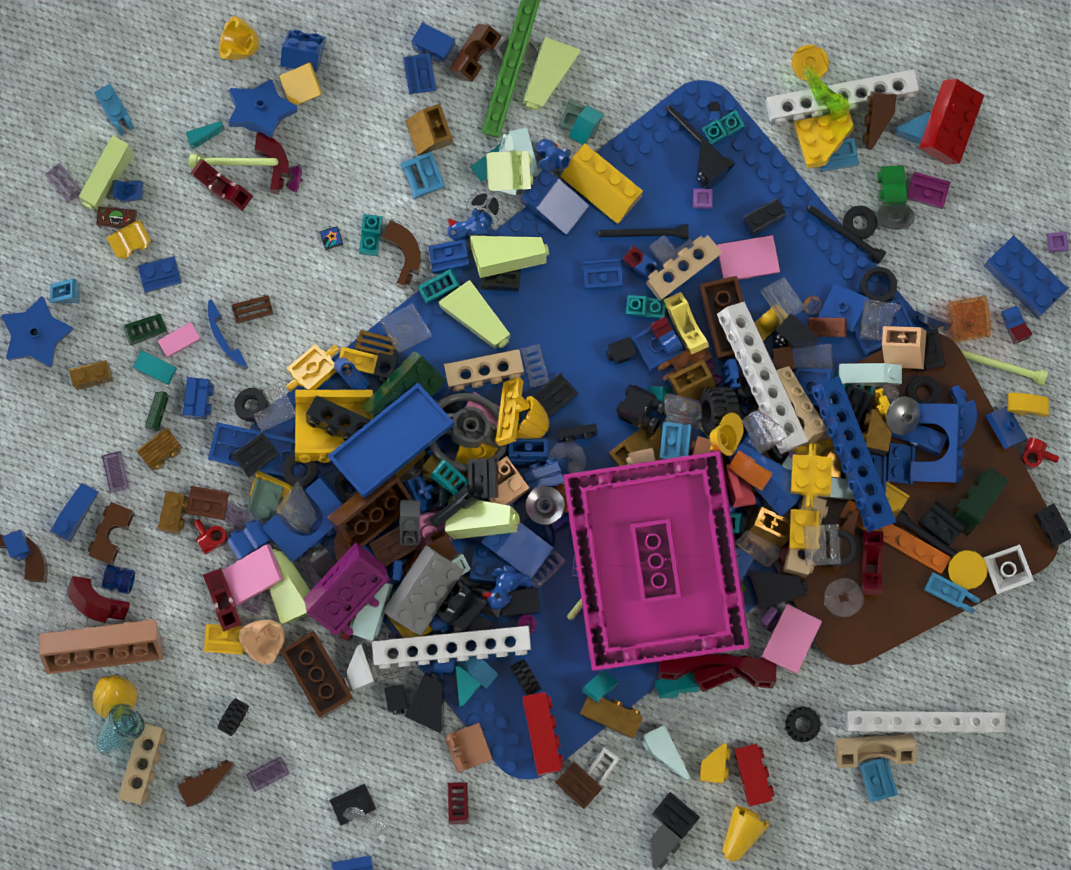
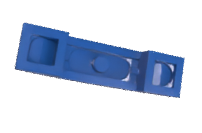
M210 299L208 301V317L218 344L235 364L245 370L249 367L240 350L237 348L231 352L216 324V322L222 320V317L213 300Z

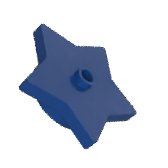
M268 80L254 89H229V95L235 106L229 119V127H244L253 132H262L272 138L281 120L297 113V105L278 95L273 80Z
M43 296L26 312L2 315V319L11 334L6 355L8 360L32 357L51 368L57 344L73 331L72 326L52 317ZM37 330L38 333L35 336H33V331Z

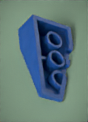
M741 443L736 448L735 453L727 457L732 461L737 452L741 451L753 458L755 463L772 472L771 478L762 491L755 486L754 488L782 516L802 496L801 494H791L792 471Z

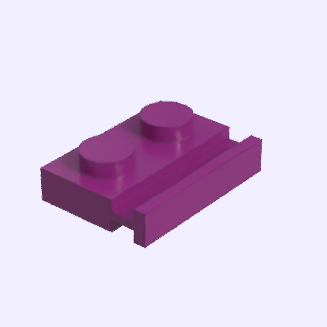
M914 172L907 199L943 209L951 182Z

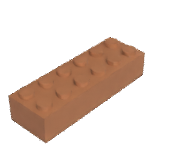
M147 619L140 622H125L117 625L107 624L101 627H86L78 630L68 629L62 632L39 634V656L46 673L54 674L163 660V641L157 621Z

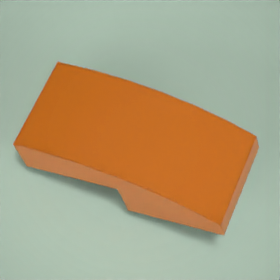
M741 451L737 452L728 466L733 472L761 491L772 476V472L755 463L753 458Z

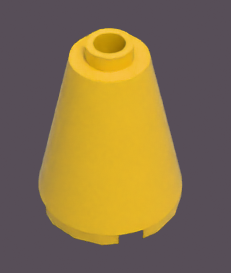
M736 804L722 849L724 857L731 862L739 861L768 829L770 822L766 819L762 822L759 820V814L743 806L739 808Z

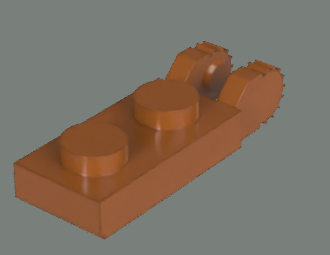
M707 348L691 354L687 349L659 365L657 369L663 371L673 366L675 371L663 377L664 381H668L669 376L701 360L709 361L712 359V356Z

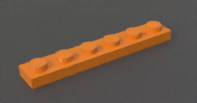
M848 500L839 517L843 519L849 510L854 512L855 509L858 511L859 509L853 501ZM859 511L856 527L864 531L867 529L863 525V519ZM893 524L874 530L883 531L885 544L940 575L951 558Z

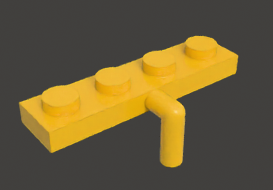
M520 377L503 382L495 440L499 446L516 441L519 413L528 410L530 407L529 403L522 397L524 381Z

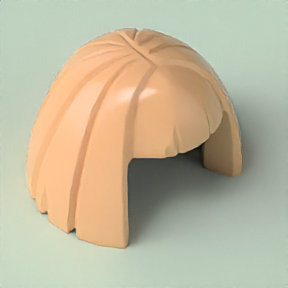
M259 620L249 623L239 632V640L244 651L249 653L248 656L254 661L258 660V663L264 665L271 664L276 660L285 641L283 626L273 620Z

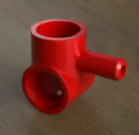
M1030 437L1021 455V460L1026 469L1032 470L1041 464L1043 458L1057 463L1059 456L1046 451L1047 443ZM1027 455H1033L1036 462L1030 463L1027 460Z
M200 519L193 522L201 535L196 540L206 555L226 544L228 535L221 526H212L207 531ZM215 532L222 533V538L219 541L212 539Z

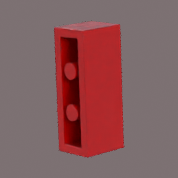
M756 743L734 749L748 807L773 801L772 797L775 794L772 785H768L767 778L770 776L767 766H763L762 763L764 758L762 747H758Z

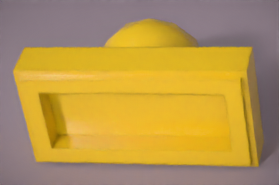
M777 304L754 323L762 341L769 337L788 316Z

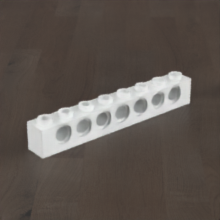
M912 69L767 97L766 107L770 124L781 125L786 123L787 120L793 119L798 121L808 116L814 118L829 112L830 114L842 112L841 110L849 109V111L858 110L860 106L867 105V96H870L871 91H875L874 89L876 88L882 89L883 92L895 93L897 95L896 101L902 98L905 101L912 100L919 92L915 70ZM899 85L902 90L896 91L893 86ZM863 92L865 97L859 98L856 93ZM838 96H845L847 98V101H840L838 99ZM826 99L829 104L822 105L819 100ZM803 102L809 103V104H810V108H808V109L803 108V107L801 106V103H803ZM790 106L792 111L785 112L782 107Z
M745 302L726 307L717 314L719 322L727 335L735 357L743 370V374L748 381L751 392L759 405V409L764 416L767 427L774 438L780 454L799 448L807 443L808 439Z
M529 626L373 641L372 650L374 665L379 666V669L391 668L390 664L407 667L410 666V662H418V665L430 664V660H437L438 663H447L450 658H457V661H467L470 656H476L477 659H487L490 654H496V657H507L510 652H515L516 655H526L527 651L531 650ZM508 637L516 639L514 647L509 648L505 645V640ZM488 639L496 640V647L494 649L486 648L485 644ZM475 641L477 648L474 651H468L466 649L467 642ZM452 642L456 643L457 651L455 653H448L447 645ZM432 644L438 648L435 655H429L427 652V648ZM412 646L418 649V654L415 657L408 655V649ZM393 648H396L399 652L396 659H390L388 656V652Z
M846 712V732L1002 734L1006 732L1005 713Z

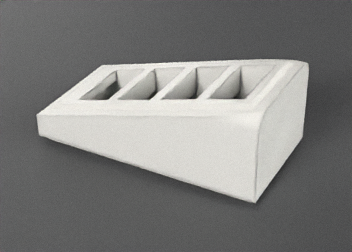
M606 745L587 773L589 775L593 773L601 780L598 783L602 786L622 756ZM605 753L613 758L614 761L612 762L604 756ZM600 760L608 764L610 767L607 768L601 763H599ZM595 767H598L599 769L604 771L605 774L602 775L601 773L596 771Z

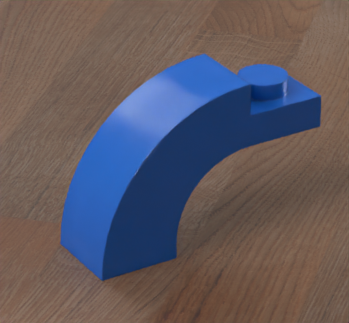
M959 385L952 387L949 393L954 404L963 405V409L966 412L965 420L962 422V428L965 429V438L962 440L963 445L974 431L977 421V410L974 400L966 402L967 395L964 389H960ZM946 432V433H945V435H947L946 441H947V444H948V446H949V436H948V434H947V432Z

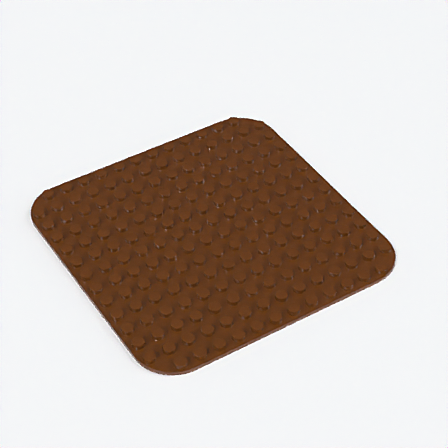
M939 333L946 362L945 367L926 370L920 373L917 369L902 368V384L893 388L875 386L873 395H875V390L883 388V396L886 395L891 405L896 399L907 397L906 390L909 383L918 376H929L939 383L941 399L938 404H954L949 393L950 389L959 385L960 389H964L967 395L966 402L974 400L977 410V421L974 431L962 445V448H964V459H961V467L964 468V477L961 479V483L913 481V485L890 484L909 495L901 510L908 513L912 522L934 537L936 536L921 525L919 521L936 500L967 524L949 546L956 552L971 550L984 558L1020 545L1033 576L1044 570L1053 561L1059 548L1057 546L1051 549L1033 516L1036 512L1047 507L1015 447L1012 446L1004 449L989 424L986 415L994 412V409L962 351L954 341ZM883 349L855 364L884 363ZM920 386L916 394L919 399L928 400L931 397V390L927 386ZM874 400L872 402L868 414L871 412L872 409L877 410V408L874 407ZM815 408L820 418L823 419L820 414V408ZM918 424L942 434L946 433L945 429L937 424ZM746 427V429H745V431L743 432V434L749 432L750 429H749L748 427ZM770 430L767 431L765 434L775 443ZM893 438L890 440V443L907 445ZM761 441L759 448L764 450L762 455L775 461L772 451ZM945 441L942 451L937 457L915 448V462H935L940 460L949 449L947 441ZM723 459L724 470L726 465L731 463L730 460ZM842 471L841 479H847L845 473ZM820 498L827 500L825 506L828 507L826 517L822 518L821 525H824L822 535L819 536V547L825 534L834 530L838 525L842 527L846 522L839 516L848 502L847 499ZM756 504L743 507L748 518H750ZM793 505L782 516L790 520V510L798 508ZM906 526L899 527L900 529L915 536L916 538L922 540L930 546L938 549L937 547L926 541L924 538H922ZM857 527L854 533L857 551L853 560L837 570L819 556L820 551L818 548L817 554L813 555L812 562H815L812 574L809 573L807 577H802V580L806 579L809 590L806 591L807 595L793 599L798 610L822 621L813 639L819 650L832 661L843 665H858L870 661L964 612L961 608H957L924 591L931 574H938L937 572L885 543L882 556V595L862 594L860 564L864 531ZM789 539L780 551L789 545ZM1016 551L995 558L999 571L1005 562H1012L1016 565L1017 571L1015 575L1024 571ZM806 554L799 555L798 557L804 560L806 559ZM769 555L778 574L793 575L783 572L784 567L775 556ZM948 562L943 573L938 575L952 582L948 573ZM1005 565L1003 572L1006 575L1013 574V568ZM988 570L987 576L981 585L973 589H966L969 593L980 598L979 603L997 594ZM966 597L962 601V603L971 607L979 604L970 601Z

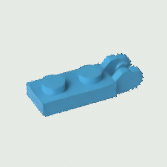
M111 84L94 92L111 123L115 125L121 136L124 135V130L118 122L125 119L128 128L134 129L129 119V114Z
M936 573L931 574L924 588V591L970 614H973L975 610L973 607L962 603L964 598L966 597L974 603L980 602V598L969 593L968 590Z

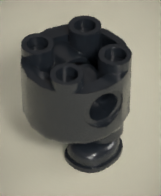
M629 385L625 392L626 398L624 402L620 401L616 409L618 419L636 428L648 426V432L654 435L661 419L659 417L651 418L652 413L656 410L657 414L663 417L670 402H660V399L655 394L637 385Z

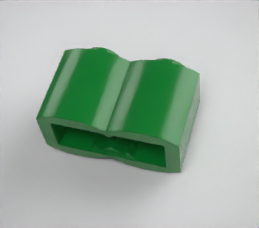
M904 165L881 166L880 172H877V183L881 184V190H878V200L882 201L883 207L905 206L907 191Z

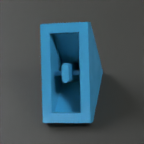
M931 112L896 127L895 135L920 144Z
M69 279L51 284L50 303H80V284L76 279Z
M470 656L469 660L459 661L456 664L481 683L485 689L499 675L483 659H477L476 656Z

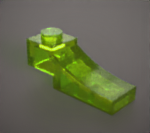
M812 65L805 67L803 74L818 107L826 104L833 121L846 116L849 111L848 108H850L847 98H843L842 93L837 94L827 87L817 75Z

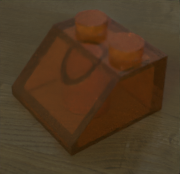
M986 295L948 302L946 311L948 321L951 323L952 340L955 343L991 337L990 310Z

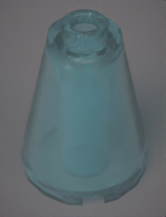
M126 704L115 705L110 710L95 742L97 749L101 753L110 754L141 736L145 729V724L138 711H132L130 709L131 706Z

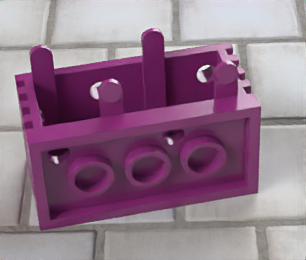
M355 542L304 598L306 613L335 636L341 630L349 636L352 635L353 629L347 625L349 621L367 602L373 607L379 606V601L373 596L384 584L390 583L386 566Z

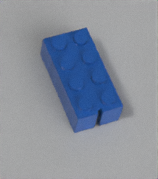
M1014 235L984 265L1037 319L1069 289Z

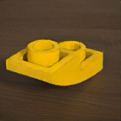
M1009 393L1007 394V411L1022 416L1030 413L1045 418L1049 415V398L1034 394Z

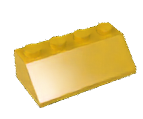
M586 144L572 157L568 167L560 176L561 179L616 224L622 221L643 194V190Z

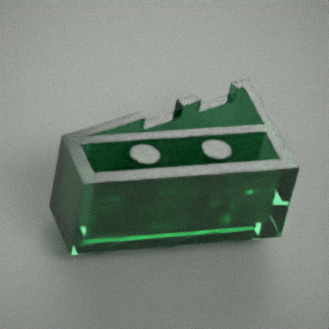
M992 467L986 472L982 470L976 478L978 481L976 486L972 484L966 492L968 497L966 499L962 498L957 505L959 509L955 516L967 524L962 530V533L966 536L981 522L1009 482L1006 477Z

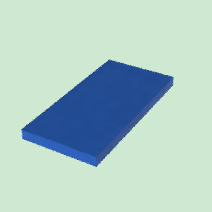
M417 383L331 452L328 458L359 494L366 498L455 424L422 386Z

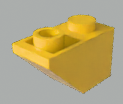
M727 743L720 745L701 761L699 782L723 784L724 779L728 780L729 768H725V763L730 758V748H727Z

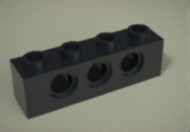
M317 395L306 413V422L311 427L325 430L327 434L331 436L336 435L344 441L348 440L371 421V419ZM330 416L332 419L326 420L324 417ZM348 424L349 427L343 428L341 425Z

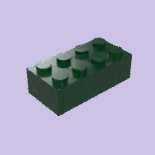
M413 351L366 401L362 408L374 419L417 383L432 397L446 380L422 355Z

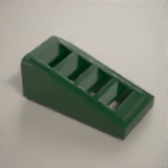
M161 314L124 325V332L130 346L167 332ZM153 321H157L159 329L156 330ZM148 323H149L150 328H151V330H152L151 332H149L148 329H147L146 324H148ZM142 326L144 334L140 333L138 327ZM133 329L135 330V333L137 335L135 337H133V334L131 332V330Z

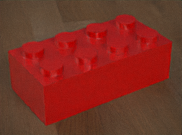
M959 79L943 80L918 149L946 165L960 164L985 95Z
M546 692L522 696L537 775L543 776L561 772V767H564L562 754L558 755L557 748H560L559 736L554 735L553 731L557 726L555 716H550L549 709H553L551 696H546Z

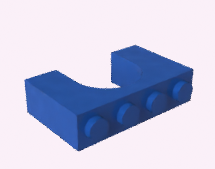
M918 404L920 407L918 424H937L943 427L949 436V449L945 456L938 461L911 462L910 481L961 483V479L964 477V468L961 467V459H964L962 440L965 438V429L962 428V422L966 416L963 405Z
M323 475L305 490L322 511L323 520L318 530L311 533L297 531L280 512L262 526L265 532L292 562L296 559L299 561L308 554L306 552L307 549L310 547L316 548L322 542L320 538L325 534L330 536L335 531L327 517L346 502L339 497L333 486Z

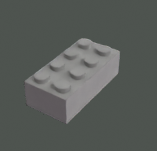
M426 545L383 611L393 620L421 636L464 570Z

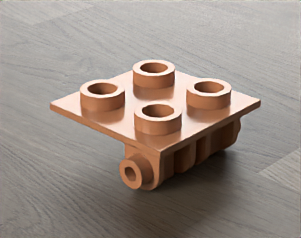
M480 723L444 736L457 773L493 760Z

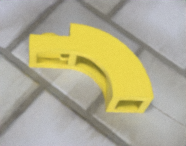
M679 292L664 299L670 318L685 348H688L690 353L694 354L709 347L708 341L696 324L689 304L683 294Z

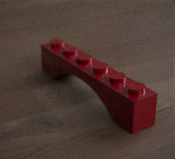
M711 653L658 661L657 679L678 680L682 676L696 670L732 664L738 676L746 680L753 687L773 689L776 684L777 665L762 657L758 659L752 658L749 655L735 657L727 653L722 655H713Z

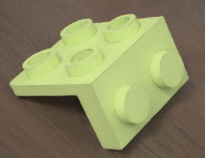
M529 151L491 152L486 155L488 189L490 191L531 189L533 176L530 173L532 157Z

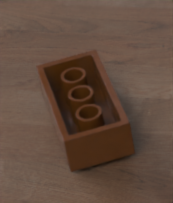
M737 276L703 283L699 286V293L717 362L732 359L735 356L717 314L726 307L744 302Z
M394 474L366 498H363L358 492L327 518L346 546L351 548L357 542L363 547L400 517V500H413L400 479Z
M315 631L280 650L320 719L355 700Z

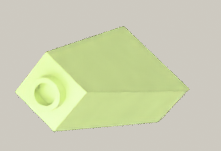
M545 37L542 41L522 104L526 105V108L530 110H540L577 58L581 49Z
M112 135L79 195L84 207L89 210L94 208L98 211V206L102 205L113 188V181L119 179L134 156L129 144Z
M470 237L471 250L480 278L545 264L546 256L549 255L548 246L543 244L542 237Z
M470 280L439 301V306L443 311L494 349L497 347L502 348L509 343L510 333Z
M455 496L449 498L448 504L455 499ZM478 500L468 509L462 508L446 520L445 532L452 539L517 532L520 517L511 506Z
M272 549L284 580L270 587L269 590L281 624L295 622L309 615L306 613L304 598L311 590L285 553Z

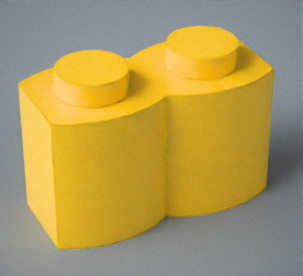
M137 220L106 237L117 259L120 257L122 259L128 258L132 255L133 250L137 248L139 251L143 250L151 242V238L141 220Z

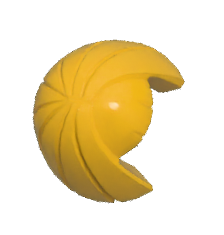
M233 16L229 19V22L227 21L224 31H222L223 34L220 37V57L226 60H240L256 54L260 47V40L255 30L237 16Z
M528 396L526 401L530 405V411H528L526 419L521 424L518 423L516 438L539 439L548 431L549 418L543 406L534 397Z
M120 675L104 676L96 684L92 695V703L95 711L101 717L103 716V718L110 720L113 718L115 720L131 712V709L134 708L133 706L137 702L138 694L134 684L127 678Z

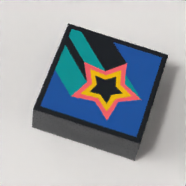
M338 226L319 231L325 251L343 245Z

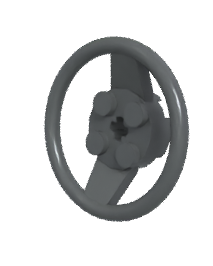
M453 394L437 403L443 409L445 406L457 401H472L488 408L497 420L499 418L500 409L490 400L476 394ZM467 406L455 414H447L455 425L445 434L451 435V440L454 443L465 448H478L484 443L498 448L497 452L490 459H497L499 461L503 457L508 444L499 446L495 442L497 427L490 423L481 409ZM436 442L429 446L433 454L440 461L445 459L456 470L468 472V464L458 463L448 458L439 449Z

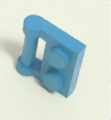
M432 152L400 164L412 189L411 195L413 199L421 198L424 195L445 188ZM415 165L424 184V188L421 189L418 187L411 168Z

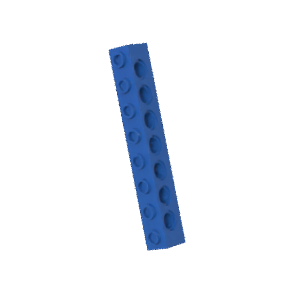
M840 376L811 387L867 532L869 533L895 523V517Z

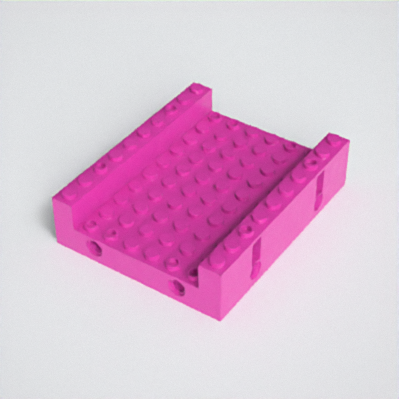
M716 451L563 475L592 671L751 647L722 452Z

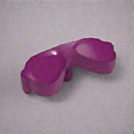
M299 165L291 168L290 172L294 179L288 184V188L296 193L298 192L300 182L303 181L301 178L302 167Z
M706 361L705 363L714 382L718 386L722 382V377L713 374L715 362Z

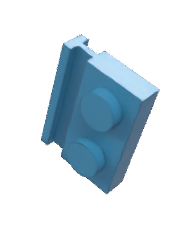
M844 139L840 148L829 158V162L825 166H821V171L826 172L859 166L855 139Z
M663 422L660 460L688 456L691 424L683 425L680 423Z
M887 758L859 764L870 802L898 795Z

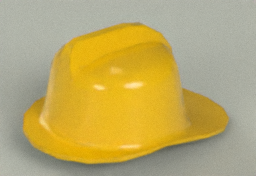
M726 414L720 425L711 431V451H720L726 456H731L735 453L743 435V423L737 414Z

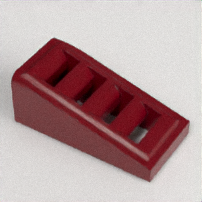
M732 664L693 671L696 682L702 692L738 678V674Z
M468 782L448 783V821L450 825L469 824ZM452 790H464V793H452ZM453 798H464V801H453ZM453 806H464V809H453ZM453 814H464V816L453 817Z

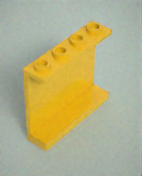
M295 390V461L302 463L310 461L327 463L331 461L328 455L345 442L342 438L336 435L331 436L325 430L313 428L306 422V413L316 395L372 420L373 418L362 406L373 395V390ZM326 416L324 419L330 420L332 417ZM342 424L341 427L347 428L349 425Z

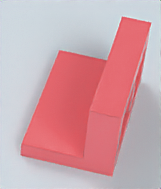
M727 464L724 471L733 508L756 504L751 484L728 467L729 464Z

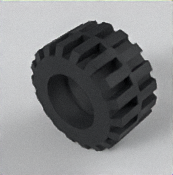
M730 387L705 388L701 394L699 402L700 422L706 435L710 436L711 431L720 425L726 414L735 413L738 416L740 415L737 396Z

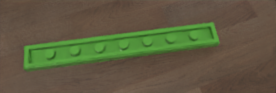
M540 0L520 1L483 124L482 134L498 139L500 137Z

